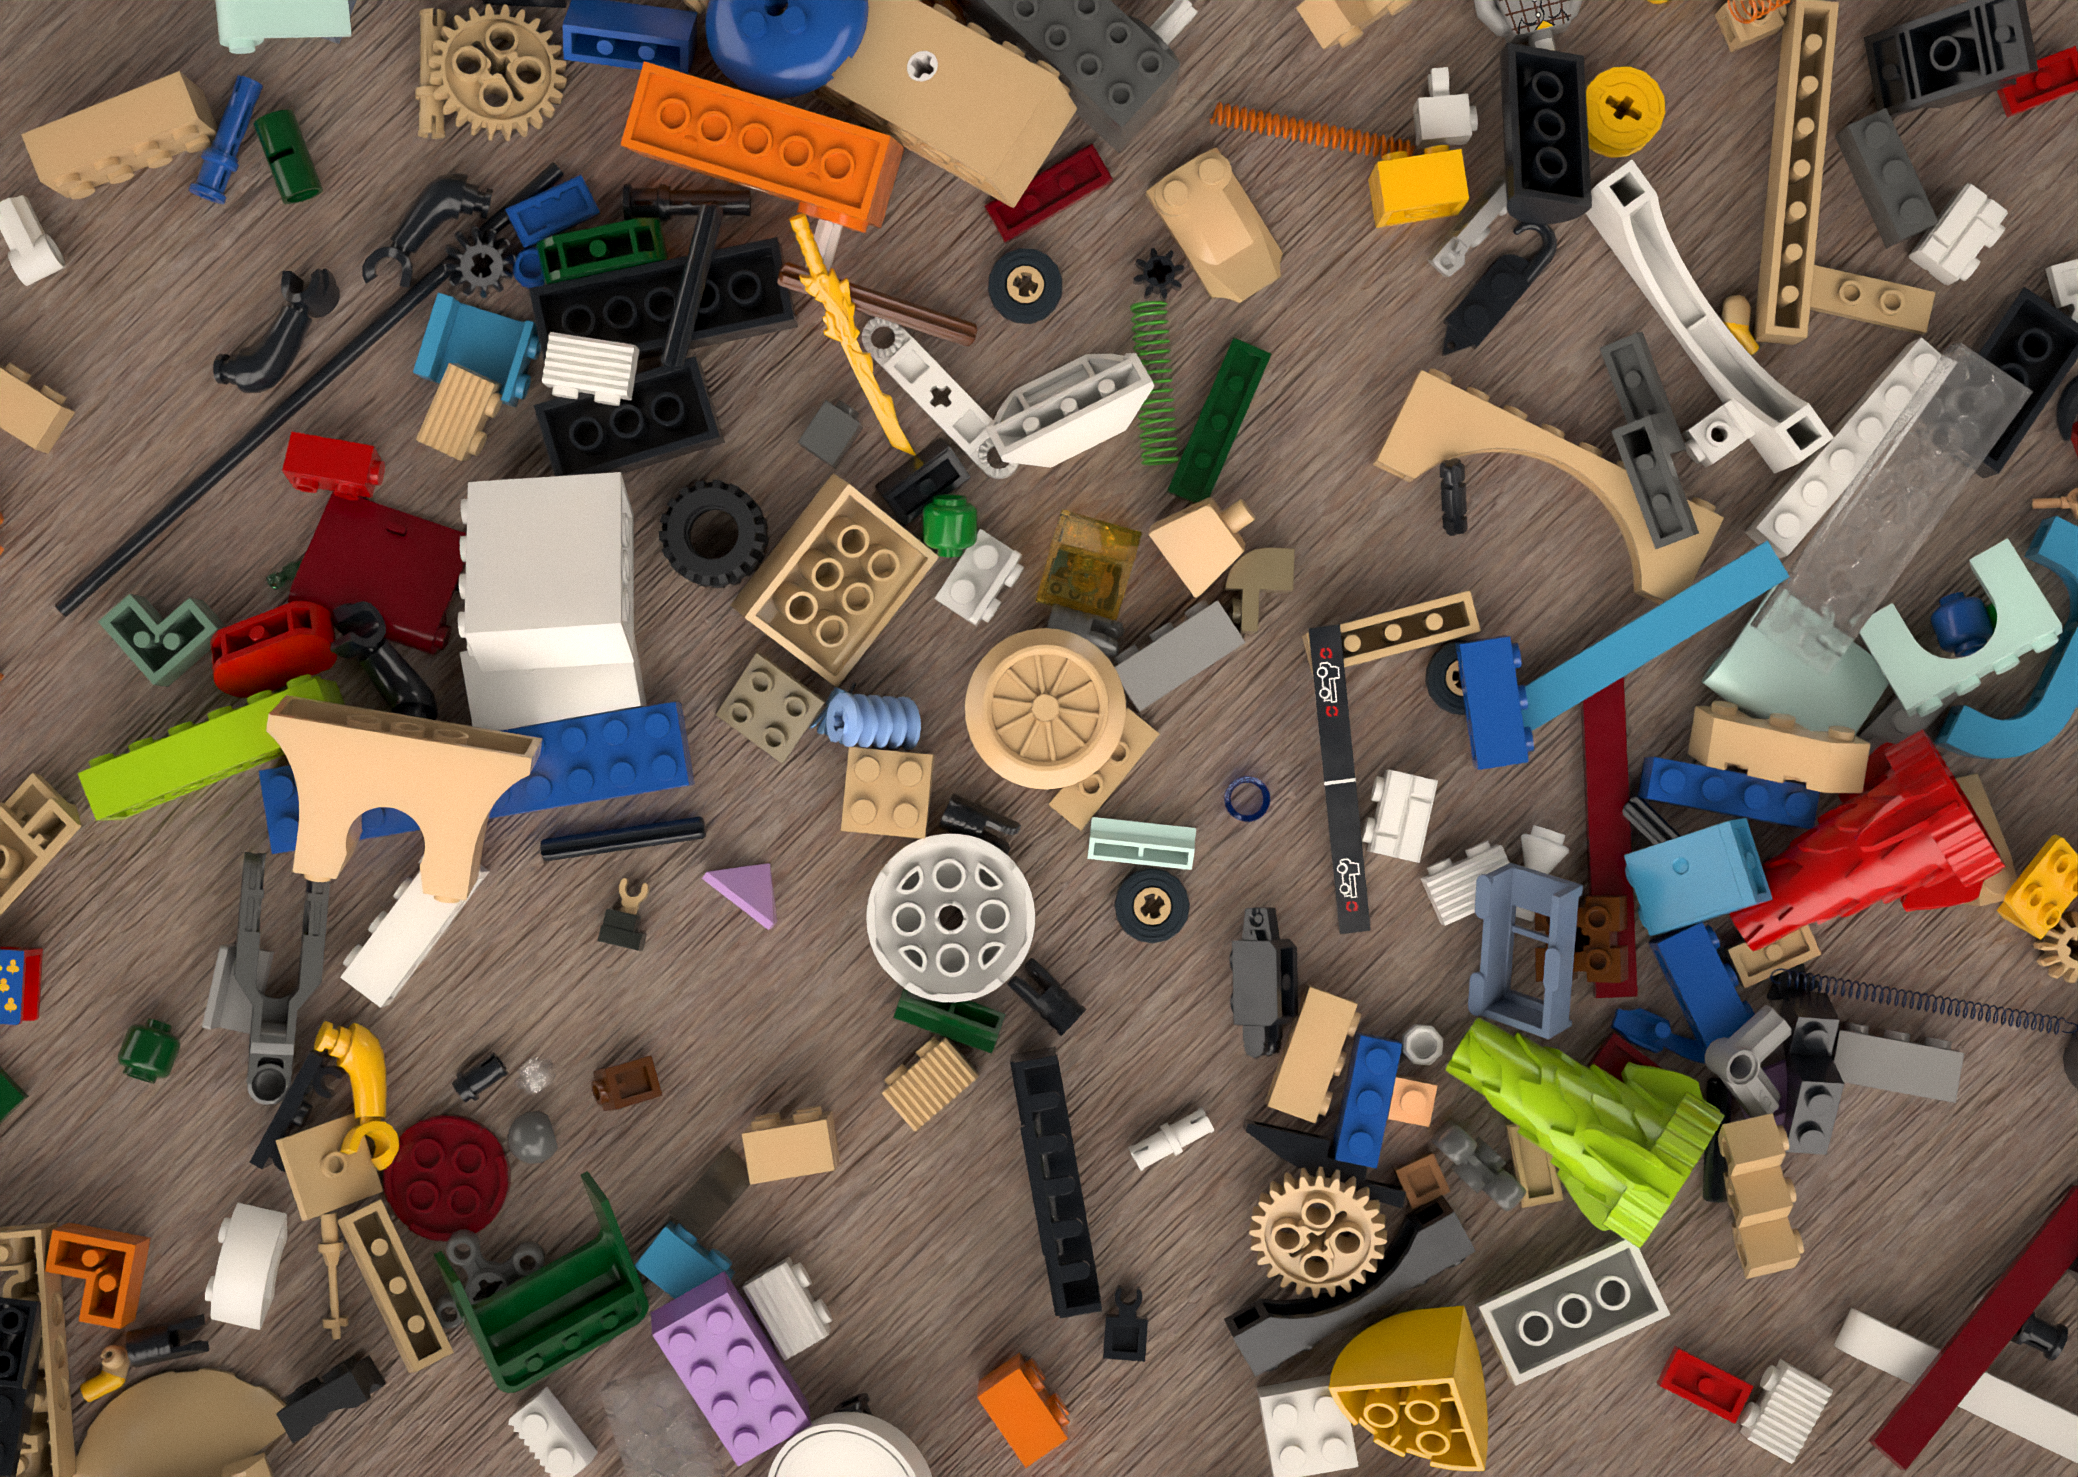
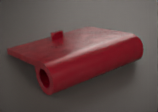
M332 491L293 580L288 603L292 601L316 603L326 608L332 616L334 615L333 610L343 604H355L361 601L371 603L378 609L386 625L384 637L388 641L434 655L438 649H445L451 635L452 627L446 625V610L459 582V575L462 574L466 562H463L461 559L460 537L467 536V533L360 497L358 500H346L334 495V491ZM388 531H391V532H394V533L403 535V537H402V536H399V535H396V534H393V533H390V532H388Z

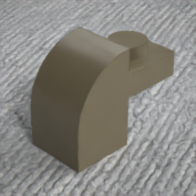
M1259 548L1243 555L1228 572L1223 591H1240V598L1232 599L1231 621L1239 623V633L1255 634L1258 632L1259 592L1291 593L1293 591L1295 548Z

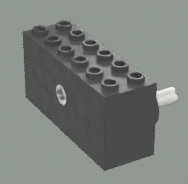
M956 0L957 4H960L962 9L1001 45L1003 41H1007L1019 48L1025 54L1024 58L1036 64L1038 60H1042L1054 67L1060 73L1058 79L1070 89L1069 96L1077 107L1075 113L1118 153L1123 150L1175 93L1181 65L1177 56L1168 45L1198 13L1188 0H1175L1154 24L1148 27L1139 19L1127 16L1111 0Z

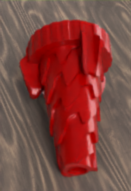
M1921 729L1896 744L1886 742L1875 749L1868 756L1862 793H1839L1841 805L1817 818L1819 825L1793 839L1786 851L1761 864L1773 900L1728 914L1748 947L1754 952L1773 944L1810 923L1817 922L1820 925L1838 915L1840 917L1851 916L1880 900L1887 904L1900 898L1906 912L1951 907L1972 902L1979 898L1984 880L2001 872L2006 865L1953 773L1924 729Z

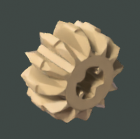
M2068 911L2065 918L2061 916L2057 925L2049 929L2045 934L2044 942H2034L2033 946L2035 949L2044 950L2045 953L2036 962L2040 966L2050 965L2048 971L2050 977L2058 979L2063 975L2065 982L2075 983L2078 979V912ZM2069 940H2073L2072 945L2076 948L2074 954H2070L2071 949L2067 946Z

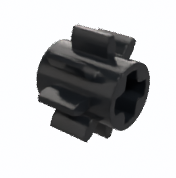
M1151 248L1150 259L1147 262L1142 259L1136 260L1135 265L1143 271V274L1134 277L1133 284H1144L1146 288L1145 299H1148L1154 293L1160 294L1161 300L1165 302L1167 291L1170 287L1177 291L1181 290L1182 284L1174 279V276L1184 272L1185 268L1184 265L1174 266L1171 261L1173 257L1172 250L1166 256H1158L1155 248ZM1154 266H1159L1161 272H1169L1165 276L1164 283L1158 284L1156 278L1148 277L1152 275Z

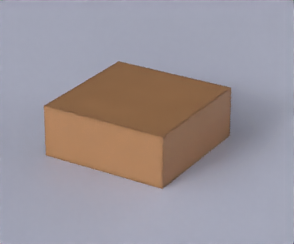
M1432 1152L1393 1169L1401 1187L1406 1191L1405 1196L1412 1209L1451 1192Z

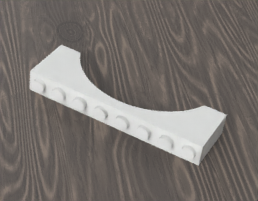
M1630 160L1598 183L1591 190L1592 208L1586 212V215L1724 404L1731 400L1750 425L1755 435L1749 438V440L1772 472L1775 474L1800 463L1831 441L1834 437L1811 405L1788 391L1770 376L1737 341L1708 303L1687 270L1669 235L1661 214L1657 193L1634 161Z

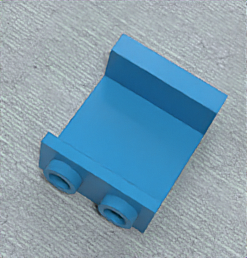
M437 293L413 373L422 379L440 384L448 364L458 363L501 383L502 388L499 394L502 395V403L517 407L519 398L524 400L530 387L531 376L527 375L531 359L537 360L541 352L537 326L529 320H526L524 323L460 303L454 297Z

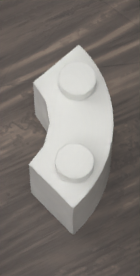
M237 1203L232 1218L225 1217L220 1227L218 1241L223 1243L216 1274L211 1276L206 1287L205 1300L211 1302V1319L260 1330L274 1298L277 1271L287 1241V1214Z

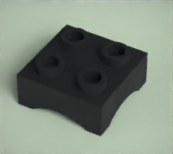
M353 1355L321 1377L323 1379L322 1383L318 1377H315L296 1388L293 1393L284 1398L287 1405L276 1415L292 1443L307 1436L314 1426L327 1418L330 1412L343 1408H356L371 1398V1393L386 1385L370 1355L358 1362Z

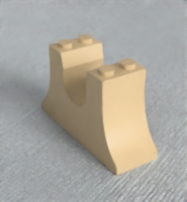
M286 695L268 714L266 731L276 740L291 765L298 791L299 825L293 872L304 874V878L314 882H328L331 879H337L352 857L362 834V813L373 808L390 807L408 814L415 820L423 833L425 852L420 864L423 894L434 895L435 900L443 903H458L460 900H467L479 877L484 837L492 807L510 786L530 775L540 756L543 738Z

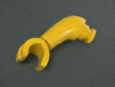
M325 1021L316 1036L314 1050L322 1052L325 1048L328 1049L329 1055L337 1057V1066L343 1067L349 1075L353 1092L355 1119L360 1120V1125L353 1127L346 1134L340 1152L348 1155L356 1153L361 1139L364 1135H368L373 1139L376 1146L371 1161L379 1171L384 1170L392 1163L398 1152L399 1139L393 1127L381 1121L386 1118L387 1097L386 1066L383 1049L376 1036L362 1025L352 1023L348 1029L338 1026L335 1030L333 1029V1023Z

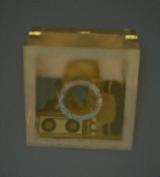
M1062 509L1049 549L1036 602L1053 606L1056 603L1117 621L1142 532Z

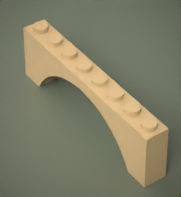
M1430 368L1428 373L1420 370L1416 375L1372 465L1410 483L1422 473L1441 464L1443 460H1451L1452 458L1471 454L1510 453L1544 461L1572 475L1584 484L1611 513L1624 537L1631 558L1634 593L1660 605L1692 585L1724 517L1714 513L1716 509L1714 505L1696 497H1693L1691 501L1687 500L1699 534L1655 549L1623 461L1618 460L1616 464H1613L1601 458L1603 452L1590 444L1580 442L1577 446L1563 439L1565 436L1563 431L1548 424H1542L1540 428L1526 421L1528 415L1517 408L1505 405L1501 409L1489 403L1490 397L1478 389L1467 387L1466 391L1452 385V378L1441 371Z

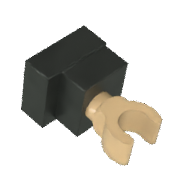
M623 878L619 884V893L622 897L621 910L606 909L597 941L643 951L647 935L638 933L641 916L637 915L640 903L648 897L650 886L647 883H643L641 893L636 897H631L627 892L629 880Z

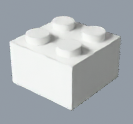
M1331 1375L1257 1387L1273 1477H1303L1358 1467L1351 1422L1341 1412L1328 1388Z

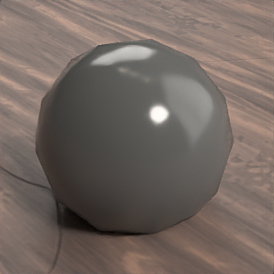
M540 1111L525 1112L517 1117L509 1128L507 1134L508 1147L515 1157L525 1163H543L551 1158L558 1149L549 1116Z

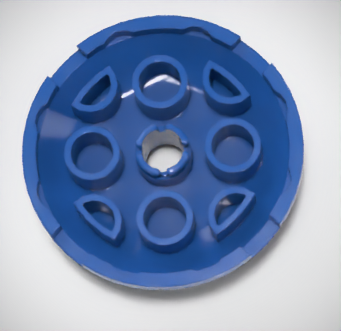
M709 0L706 11L708 47L715 63L723 74L744 91L765 98L797 97L814 91L834 78L831 74L842 65L847 57L853 58L866 30L869 11L868 0ZM786 4H788V7L784 11V13L777 16L778 12L781 9L785 8Z

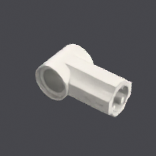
M21 195L1 201L0 230L10 249L8 258L11 266L22 283L29 286L65 268V261L59 248L52 238L45 234L28 198Z

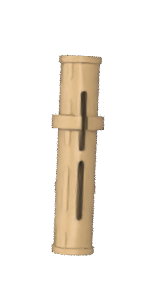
M427 8L419 11L420 87L415 89V99L419 100L418 136L428 138V133H432L431 139H440L445 137L443 106L447 99H434V91L441 85H433L429 82L430 73L438 71L429 67L430 56L438 55L433 51L434 41L440 40L445 42L441 36L443 26H445L446 12L437 9L436 15H433V8Z

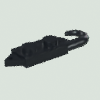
M1520 222L1513 229L1515 235H1519L1525 230L1538 232L1543 240L1542 247L1530 261L1514 254H1505L1494 263L1443 322L1447 327L1442 356L1469 347L1475 350L1549 265L1557 251V239L1554 231L1548 224ZM1452 343L1454 349H1449L1447 344Z

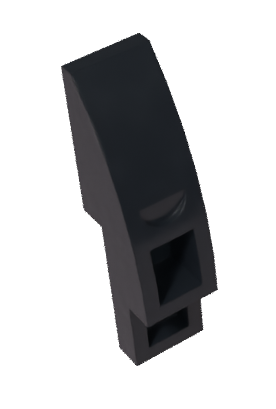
M0 1297V1476L16 1477L24 1433L30 1432L37 1386L41 1339V1302Z

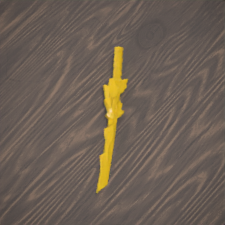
M802 213L791 217L789 221L793 231L796 233L795 236L798 244L801 246L802 254L805 256L807 267L810 269V275H799L800 281L805 285V290L815 297V300L822 302L826 309L825 315L822 317L827 325V328L823 331L824 335L841 342L855 375L891 446L915 456L914 450L899 425L892 397L882 393L873 375L871 353L863 352L857 341L860 330L854 323L855 303L851 302L848 278L839 281L834 268H830L827 271L826 266L823 264L824 261L821 253L818 251V245L814 240L813 232L810 230L806 214Z

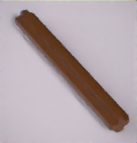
M785 262L779 270L777 283L780 286L810 295L799 278V275L802 274L810 275V269ZM849 282L851 302L855 303L856 311L963 346H970L976 338L977 325L975 323Z

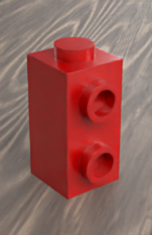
M291 431L282 472L290 484H293L292 487L299 491L317 493L318 489L334 491V495L346 500H358L359 496L373 498L375 485L380 486L383 482L385 462L381 461L376 448L372 445Z

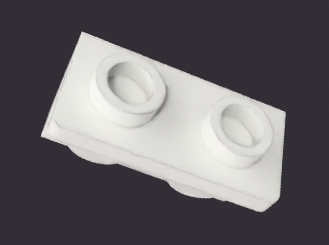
M980 529L977 533V542L972 547L966 549L934 599L976 627L981 619L989 623L1001 604V601L996 599L1004 584L1012 588L1024 569L1019 564L1022 554L1012 550Z

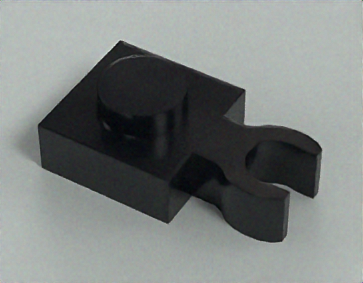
M1118 1285L1114 1296L1119 1312L1118 1315L1106 1314L1103 1359L1145 1362L1148 1317L1136 1316V1311L1142 1303L1141 1288L1136 1286V1298L1134 1301L1127 1303L1121 1299V1285Z

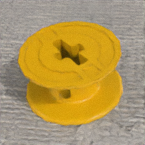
M1630 66L1613 67L1598 74L1586 89L1589 148L1593 152L1609 158L1628 157L1642 150L1660 130L1665 116V99L1658 83L1646 72ZM1618 105L1626 110L1621 120L1613 115Z

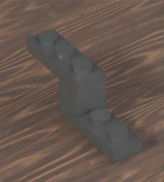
M1637 332L1601 347L1600 351L1628 423L1611 431L1654 547L1659 549L1699 534L1670 456L1685 450L1686 447L1643 332Z

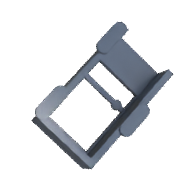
M1508 863L1477 878L1475 913L1479 918L1483 919L1480 972H1475L1470 976L1468 1009L1474 1016L1481 1015L1546 1039H1550L1572 1026L1569 1012L1579 896L1582 895L1583 885L1514 863ZM1516 906L1550 917L1549 936L1515 925ZM1514 933L1548 943V949L1545 953L1543 985L1545 987L1544 1000L1510 989Z

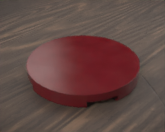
M443 1114L417 1122L398 1138V1152L392 1163L383 1170V1188L387 1202L390 1203L397 1217L410 1231L426 1239L447 1242L454 1232L468 1229L477 1233L497 1217L509 1194L511 1169L502 1143L490 1129L466 1116Z

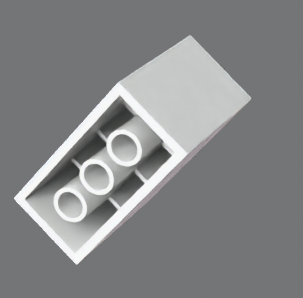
M621 472L468 482L467 499L461 500V517L463 524H467V536L460 537V554L462 561L466 562V573L459 575V592L461 599H465V612L458 613V629L460 637H466L469 657H475L481 672L634 662V514Z

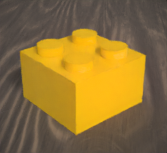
M1449 145L1432 146L1424 149V155L1408 157L1406 151L1385 154L1382 156V161L1376 163L1368 178L1376 228L1457 216L1469 200L1462 149L1450 150Z

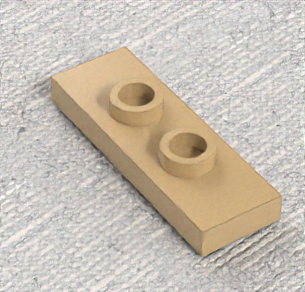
M1814 265L1810 310L1923 335L1927 333L1936 292Z
M1127 708L1121 738L1109 759L1101 768L1086 779L1073 785L1062 787L1049 803V806L1081 831L1159 736V733Z

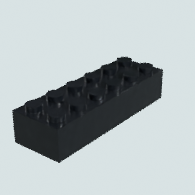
M778 237L714 250L688 350L798 327L791 289L780 286L777 283L779 270L785 263L782 246ZM687 256L529 288L544 365L550 332L632 344L639 349L638 360L662 356Z

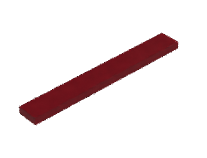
M1623 676L1581 702L1589 896L1627 895L1628 928L1617 931V945H1628V979L1621 983L1593 982L1594 998L1638 997L1633 887L1629 884L1626 877L1625 868L1627 864L1624 855L1632 853L1630 821L1622 813L1623 806L1629 801Z
M2078 1185L2071 1188L1868 1440L1900 1470L1906 1471L2077 1258Z

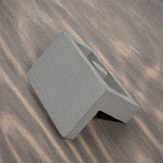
M236 943L224 944L219 948L202 1028L211 1030L220 1027L250 1034L252 1004L234 976ZM259 948L256 987L265 994L274 951Z

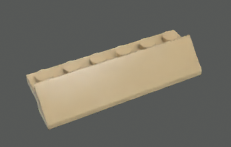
M33 772L5 803L0 802V916L82 826L76 805L68 803L41 775Z

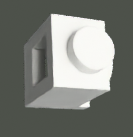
M1730 400L1719 406L1681 435L1686 440L1684 443L1685 451L1690 458L1697 464L1702 462L1706 468L1755 435V432ZM1713 428H1718L1724 436L1722 442H1716L1712 439L1711 431Z

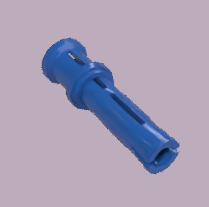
M237 76L211 148L207 147L201 154V158L204 161L196 182L191 183L188 188L191 193L214 203L225 204L227 198L224 196L228 181L232 172H236L239 167V160L236 158L238 149L247 130L257 99L263 89V85L245 76Z

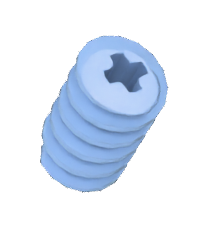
M839 693L829 704L826 727L831 742L836 743L841 739L842 743L848 747H853L857 743L860 747H869L872 744L875 748H884L887 745L890 749H898L902 746L904 750H913L920 738L921 719L915 702L909 697L895 698L894 696L880 697L879 695L866 696L864 694L851 695L849 693Z

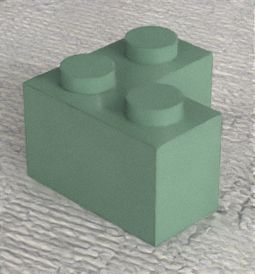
M134 594L126 596L98 621L153 685L169 687L210 651V641L213 634L217 630L226 627L204 600L189 597L164 619L145 597Z

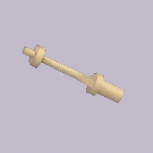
M327 1212L320 1215L322 1242L318 1243V1252L323 1254L326 1266H328L331 1318L326 1317L322 1320L323 1328H332V1339L336 1340L341 1339L340 1326L349 1325L348 1316H339L336 1268L340 1251L344 1250V1242L339 1240L337 1212Z

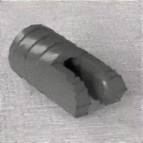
M1056 603L1053 605L1047 628L1068 631L1087 639L1107 657L1111 658L1118 655L1120 647H1118V641L1116 640L1123 636L1125 629L1123 628V623Z

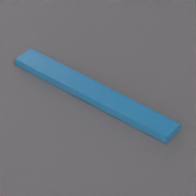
M1766 540L1525 685L1528 709L1521 710L1524 727L1530 726L1531 731L1535 730L1790 577L1769 542Z

